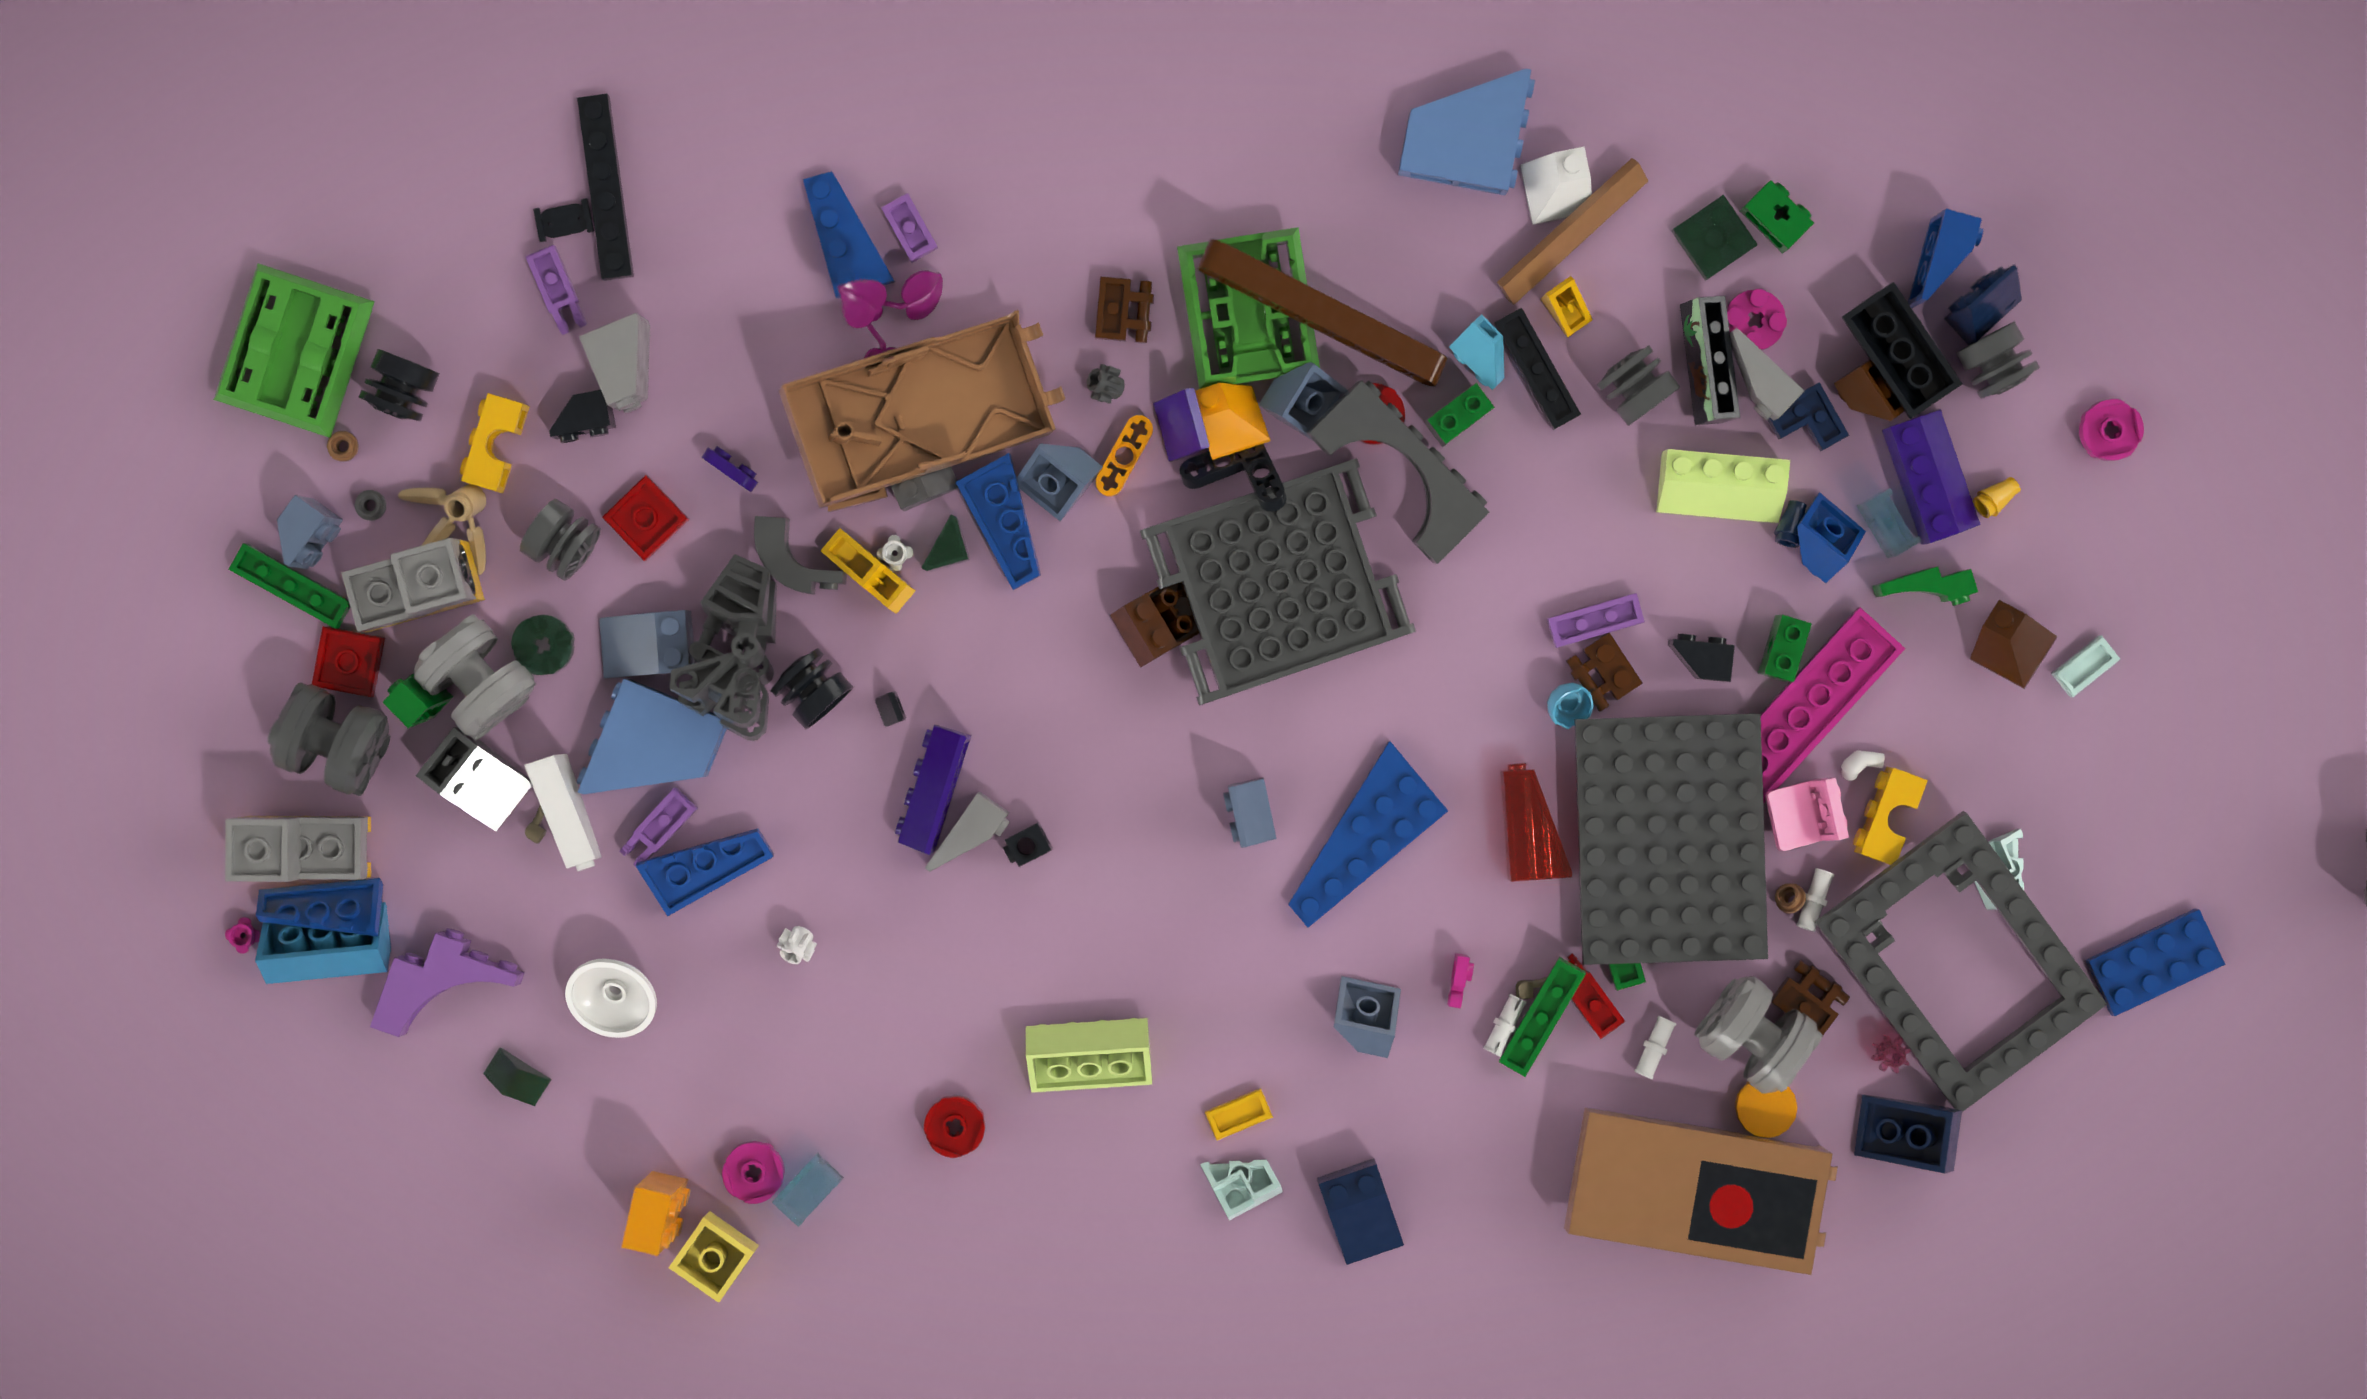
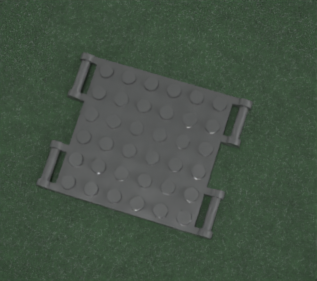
M1357 458L1283 482L1287 500L1283 508L1277 511L1264 510L1253 492L1140 530L1142 540L1146 539L1159 580H1156L1159 589L1182 582L1202 640L1179 647L1181 655L1186 657L1199 695L1196 697L1199 706L1416 632L1414 624H1410L1397 583H1400L1397 574L1375 581L1356 523L1374 518L1377 515L1375 509L1370 507L1358 471L1360 465ZM1345 472L1347 473L1359 512L1355 514L1352 513L1339 475ZM1271 487L1266 488L1267 495L1271 499L1275 498L1276 496L1273 494ZM1166 533L1179 573L1170 575L1157 535ZM1386 588L1399 628L1394 630L1391 628L1379 589ZM1202 649L1206 651L1218 686V690L1212 692L1209 690L1197 651Z

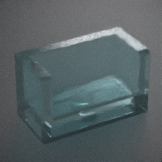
M1891 488L1882 490L1857 505L1887 558L1896 557L1922 541L1919 536L1913 537L1890 498V495L1893 494Z
M817 1153L776 1196L772 1203L799 1227L826 1196L838 1186L844 1177Z

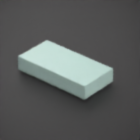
M2098 635L2051 674L2068 696L2074 697L2117 663L2120 657L2104 637Z

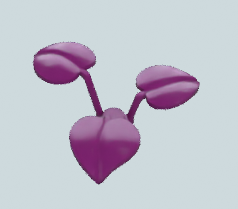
M924 270L911 275L902 287L901 298L904 301L902 303L886 301V289L883 284L876 280H856L838 286L845 321L853 328L867 327L879 343V348L870 349L864 356V359L897 349L895 347L886 348L885 341L871 324L872 321H877L883 313L882 306L896 309L906 308V315L911 320L923 319L935 309L943 288V279L939 272L935 273Z

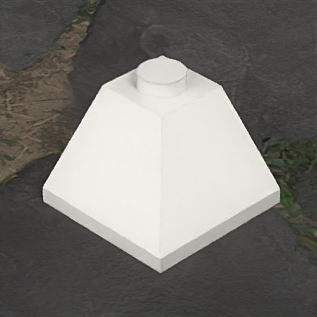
M1584 146L1555 152L1520 165L1532 225L1567 218L1592 195L1591 176Z

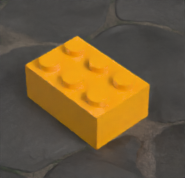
M652 1171L635 1186L621 1248L658 1256L665 1248L669 1247L670 1242L675 1241L676 1236H680L684 1218H679L683 1206H687L690 1196V1189L686 1188L688 1179Z

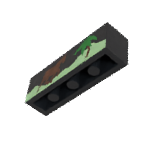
M1725 296L1698 297L1680 304L1695 425L1719 424L1740 418Z

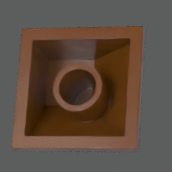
M1870 359L1834 383L1840 398L1847 403L1851 410L1889 421L1904 412Z
M1998 600L1982 626L1970 660L2025 689L2057 639V636L2026 613Z

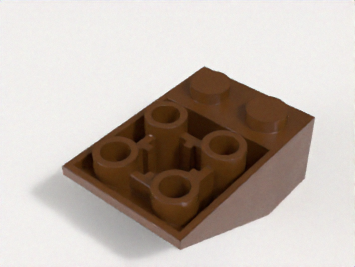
M1182 582L1162 589L1156 587L1110 615L1140 668L1200 634Z

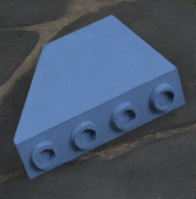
M1525 68L1411 109L1398 175L1505 196L1509 188L1515 187L1518 170L1513 169L1514 159L1521 156L1523 140L1518 138L1520 128H1526L1529 110L1524 109L1526 97H1532L1535 80L1530 79L1531 69Z
M623 679L622 683L618 682L613 690L611 699L615 701L611 711L607 710L602 717L600 727L603 728L599 740L594 739L589 749L588 755L592 758L588 767L582 768L577 784L580 785L578 793L590 794L706 777L711 770L727 729L719 723L722 718L710 711L701 716L680 704L678 698L634 680Z

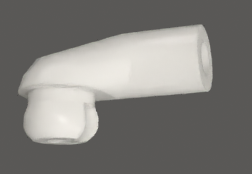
M1854 751L1843 761L1841 775L1845 780L1852 781L1858 777V774L1866 766L1883 768L1885 755L1884 753Z

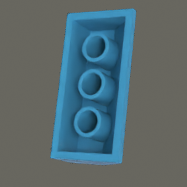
M385 902L381 904L378 937L263 922L255 962L265 983L273 984L387 972L391 953L387 905Z

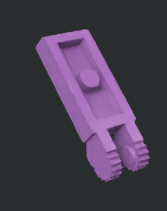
M551 245L525 256L548 312L553 315L561 334L569 333V326L560 311L567 307H570L576 324L580 328L586 326V320L578 305V297L556 246Z
M676 787L673 788L635 829L634 835L619 852L624 856L631 853L641 840L648 848L636 858L633 865L636 866L637 862L650 859L654 853H657L698 807Z

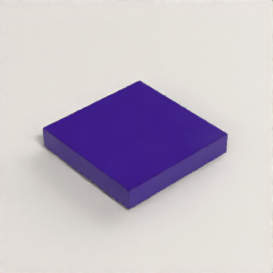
M1194 388L1184 389L1153 403L1169 462L1179 460L1210 447Z

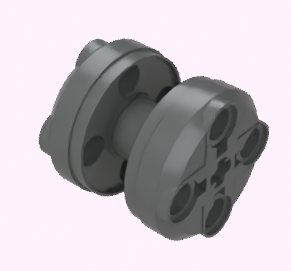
M298 683L278 719L273 724L268 736L272 762L280 769L302 774L312 765L316 757L320 755L327 758L324 771L325 784L344 794L361 796L366 790L390 743L387 716L374 708L358 705L351 710L342 724L333 721L336 706L335 696L315 685Z

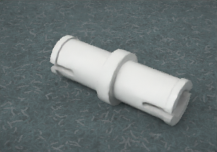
M1819 868L1814 870L1815 873L1808 893H1805V904L1803 905L1798 923H1796L1797 927L1812 932L1816 930L1815 921L1819 919L1822 908L1827 906L1828 901L1825 899L1832 878L1835 875Z
M1509 994L1499 1018L1495 1017L1493 1021L1495 1026L1483 1049L1501 1057L1511 1033H1515L1517 1030L1515 1025L1524 1006L1527 1004L1526 1001Z
M1661 1016L1657 1017L1649 1040L1644 1041L1643 1046H1645V1049L1634 1072L1653 1080V1075L1662 1054L1666 1055L1668 1051L1665 1047L1676 1026L1675 1022Z

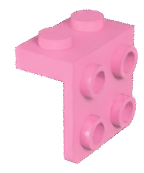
M1836 777L1813 779L1766 793L1765 799L1776 847L1779 851H1787L1819 841L1849 838L1847 831L1848 823L1843 813L1840 799L1841 791L1837 785Z

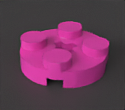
M1763 289L1747 290L1734 297L1727 305L1730 332L1738 328L1760 350L1771 347L1781 338L1787 325V318L1783 305L1773 294ZM1749 313L1759 314L1762 317L1760 328L1755 325L1752 327L1748 326L1747 322L1750 320Z
M2108 399L2098 402L2081 416L2079 426L2080 440L2087 453L2093 458L2103 461L2124 459L2135 451L2144 435V424L2139 412L2119 399ZM2108 422H2111L2112 426H2118L2119 432L2114 433V439H2111L2104 432Z
M750 1141L737 1146L727 1157L722 1170V1179L727 1191L733 1197L736 1196L748 1204H758L769 1200L782 1186L785 1175L784 1163L779 1153L769 1143ZM754 1164L756 1168L761 1169L762 1173L758 1175V1180H754L752 1176H746V1171L750 1169L749 1165Z

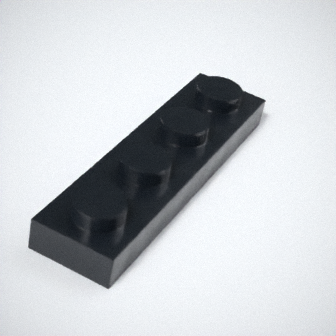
M1522 307L1494 323L1496 329L1503 335V341L1551 428L1554 430L1580 416L1579 409Z

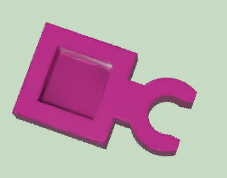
M1455 953L1447 1002L1449 1007L1461 1009L1466 981L1472 980L1474 963H1469L1470 957L1468 955Z

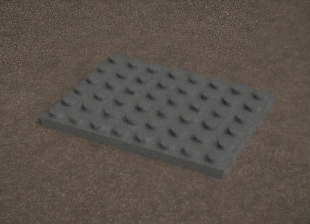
M1761 714L1574 719L1582 964L1768 959Z

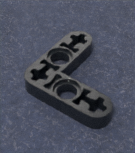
M1264 444L1251 447L1255 451L1251 454L1247 451L1248 449L1236 452L1240 458L1238 460L1235 458L1236 453L1224 456V458H1229L1230 462L1223 467L1216 466L1215 462L1220 458L1212 460L1210 452L1207 451L1187 459L1181 464L1179 469L1183 484L1190 489L1201 488L1244 471L1260 506L1266 511L1273 512L1283 508L1287 500L1284 486ZM1208 464L1210 466V471H1207V468L1205 467ZM1258 469L1269 470L1268 475L1263 478L1253 476ZM1196 471L1198 475L1193 476L1190 472ZM1271 486V490L1276 497L1271 499L1267 495L1266 488Z

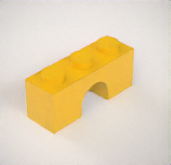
M487 393L486 399L483 398L478 407V416H480L478 426L472 429L469 437V445H471L469 456L465 457L461 463V481L504 493L512 464L502 462L494 455L493 443L498 435L505 432L521 435L530 406Z
M1886 767L1885 771H1880L1875 782V788L1878 789L1874 800L1870 799L1864 811V816L1867 817L1863 829L1859 828L1854 837L1853 845L1856 846L1854 852L1888 865L1897 861L1906 838L1895 834L1889 828L1888 815L1893 808L1899 805L1917 809L1928 780L1894 767Z

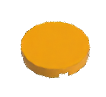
M1749 1081L1740 1089L1735 1101L1736 1116L1742 1126L1753 1135L1764 1138L1779 1136L1787 1131L1795 1121L1798 1108L1796 1097L1789 1086L1783 1092L1777 1091L1763 1094L1751 1086Z

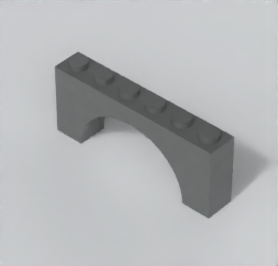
M1362 380L1357 381L1306 434L1327 455L1333 454L1337 449L1346 444L1361 440L1381 442L1402 453L1418 471L1425 488L1427 500L1424 522L1412 542L1432 563L1438 564L1490 513L1484 507L1487 501L1476 490L1471 493L1463 485L1466 480L1454 468L1451 471L1448 470L1442 463L1445 460L1442 454L1433 446L1428 449L1421 442L1424 438L1423 435L1413 425L1407 427L1400 420L1403 415L1393 404L1389 403L1386 406L1379 398L1381 392L1370 381L1366 383Z

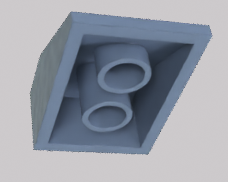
M679 610L599 618L604 679L670 674L673 669L695 664V660L689 652V647L694 642L691 611Z

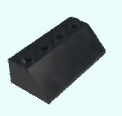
M1894 282L1885 286L1841 317L1910 419L1962 385V382Z

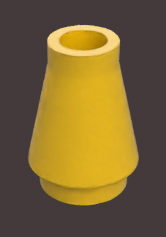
M2008 477L2002 482L1978 491L1977 496L1973 499L1974 507L1985 518L1995 517L2021 491V488L2014 478Z

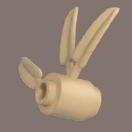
M467 484L450 495H446V491L440 488H410L399 492L398 497L405 501L444 505L445 512L449 518H441L422 545L447 539L456 528L453 524L454 520L461 522L468 520L469 528L466 531L477 573L479 576L483 574L486 566L485 540L482 528L475 527L473 516L483 511L486 506V496L480 487Z

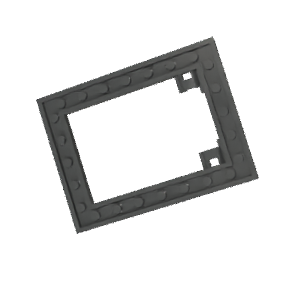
M1964 811L1815 921L1816 925L1952 1107L1962 1110V1112L2107 1005L1970 816ZM1964 864L1968 871L1961 875L1957 869ZM1943 873L1958 892L1963 891L1973 882L1977 881L2061 995L2060 998L1965 1068L1961 1066L1878 954L1895 941L1880 921L1887 916L1885 911L1931 876L1935 875L1938 878ZM1873 933L1877 939L1870 943L1866 936Z

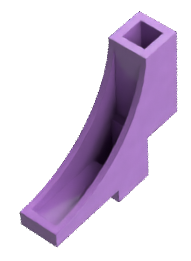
M447 928L446 931L435 933L425 963L422 962L423 957L413 953H405V956L401 955L393 959L370 1027L396 1037L407 1034L410 1025L422 1008L443 991L453 986L472 982H494L515 987L521 984L525 972L517 970L518 965L509 961L500 960L497 963L488 960L489 955L481 951L471 950L468 953L471 940L463 938L464 933Z

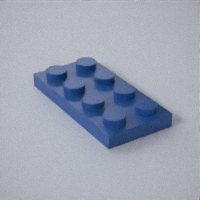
M2196 908L2085 960L2103 999L2107 1003L2106 1006L2110 1014L2114 1017L2226 965L2200 909Z

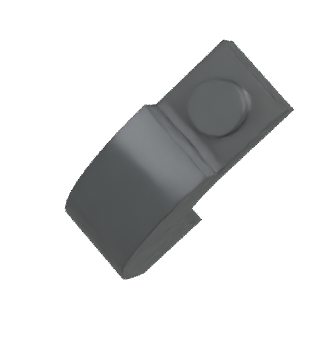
M755 516L754 539L757 553L764 567L770 570V574L777 581L795 591L814 595L816 583H820L819 589L838 590V584L846 585L847 574L843 571L808 569L796 561L789 547V519Z

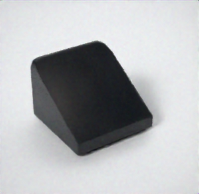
M890 692L876 698L875 702L885 727L906 720V715L897 692Z

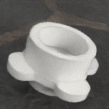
M891 535L883 548L877 550L878 559L887 562L890 565V569L895 572L900 571L905 560L913 556V549L910 546H905L897 535ZM894 550L898 552L897 556L892 555Z

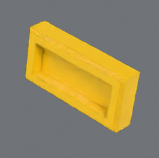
M1261 1088L1205 1111L1216 1140L1225 1138L1273 1117Z

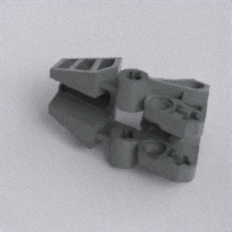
M734 554L701 601L702 608L708 617L703 625L704 630L699 641L693 642L689 647V652L696 663L671 670L670 690L678 694V702L701 716H704L713 709V713L722 718L719 723L724 728L746 740L755 741L764 735L767 730L769 693L765 685L773 679L774 670L765 655L767 643H775L777 584L775 581L770 580L771 572L768 568ZM721 628L735 637L732 640L731 653L723 654L710 647L715 634L718 635ZM758 665H762V666H763V669H760V668H759V671H760V672L757 673V672L755 671V670H757L756 667H757ZM689 674L693 677V679L679 682V688L677 687L676 682L679 676ZM756 723L759 725V727H754L753 732H749L747 729Z

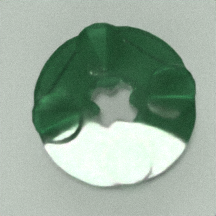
M537 615L522 621L517 626L512 636L511 646L516 657L515 660L522 666H525L531 674L551 675L565 668L572 659L575 637L568 626L559 618L551 615ZM547 637L549 639L548 644L551 645L549 651L544 650L541 654L538 652L539 646L535 643L537 639L543 640Z

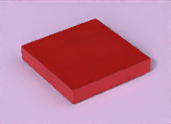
M647 475L602 516L643 561H647L690 520Z
M323 626L312 685L374 698L385 638Z

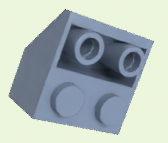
M294 495L277 519L284 564L288 567L302 569L314 567L322 558L323 552L321 550L326 543L332 542L340 533L341 528L339 525L343 520L315 499Z
M1264 778L1228 785L1229 792L1223 793L1227 812L1233 811L1235 822L1230 823L1233 842L1240 841L1241 848L1277 839Z

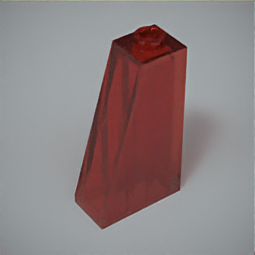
M1526 763L1507 764L1508 770H1501L1500 774L1508 880L1514 882L1572 878V870L1535 770L1531 768L1526 769Z

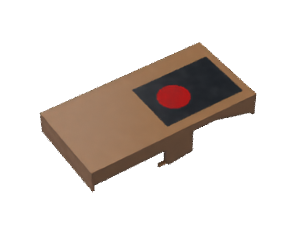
M1585 1107L1564 1229L1568 1234L1812 1275L1816 1246L1824 1247L1826 1232L1821 1233L1819 1229L1828 1180L1836 1181L1838 1166H1831L1833 1154L1820 1145L1808 1146L1758 1138L1733 1131Z

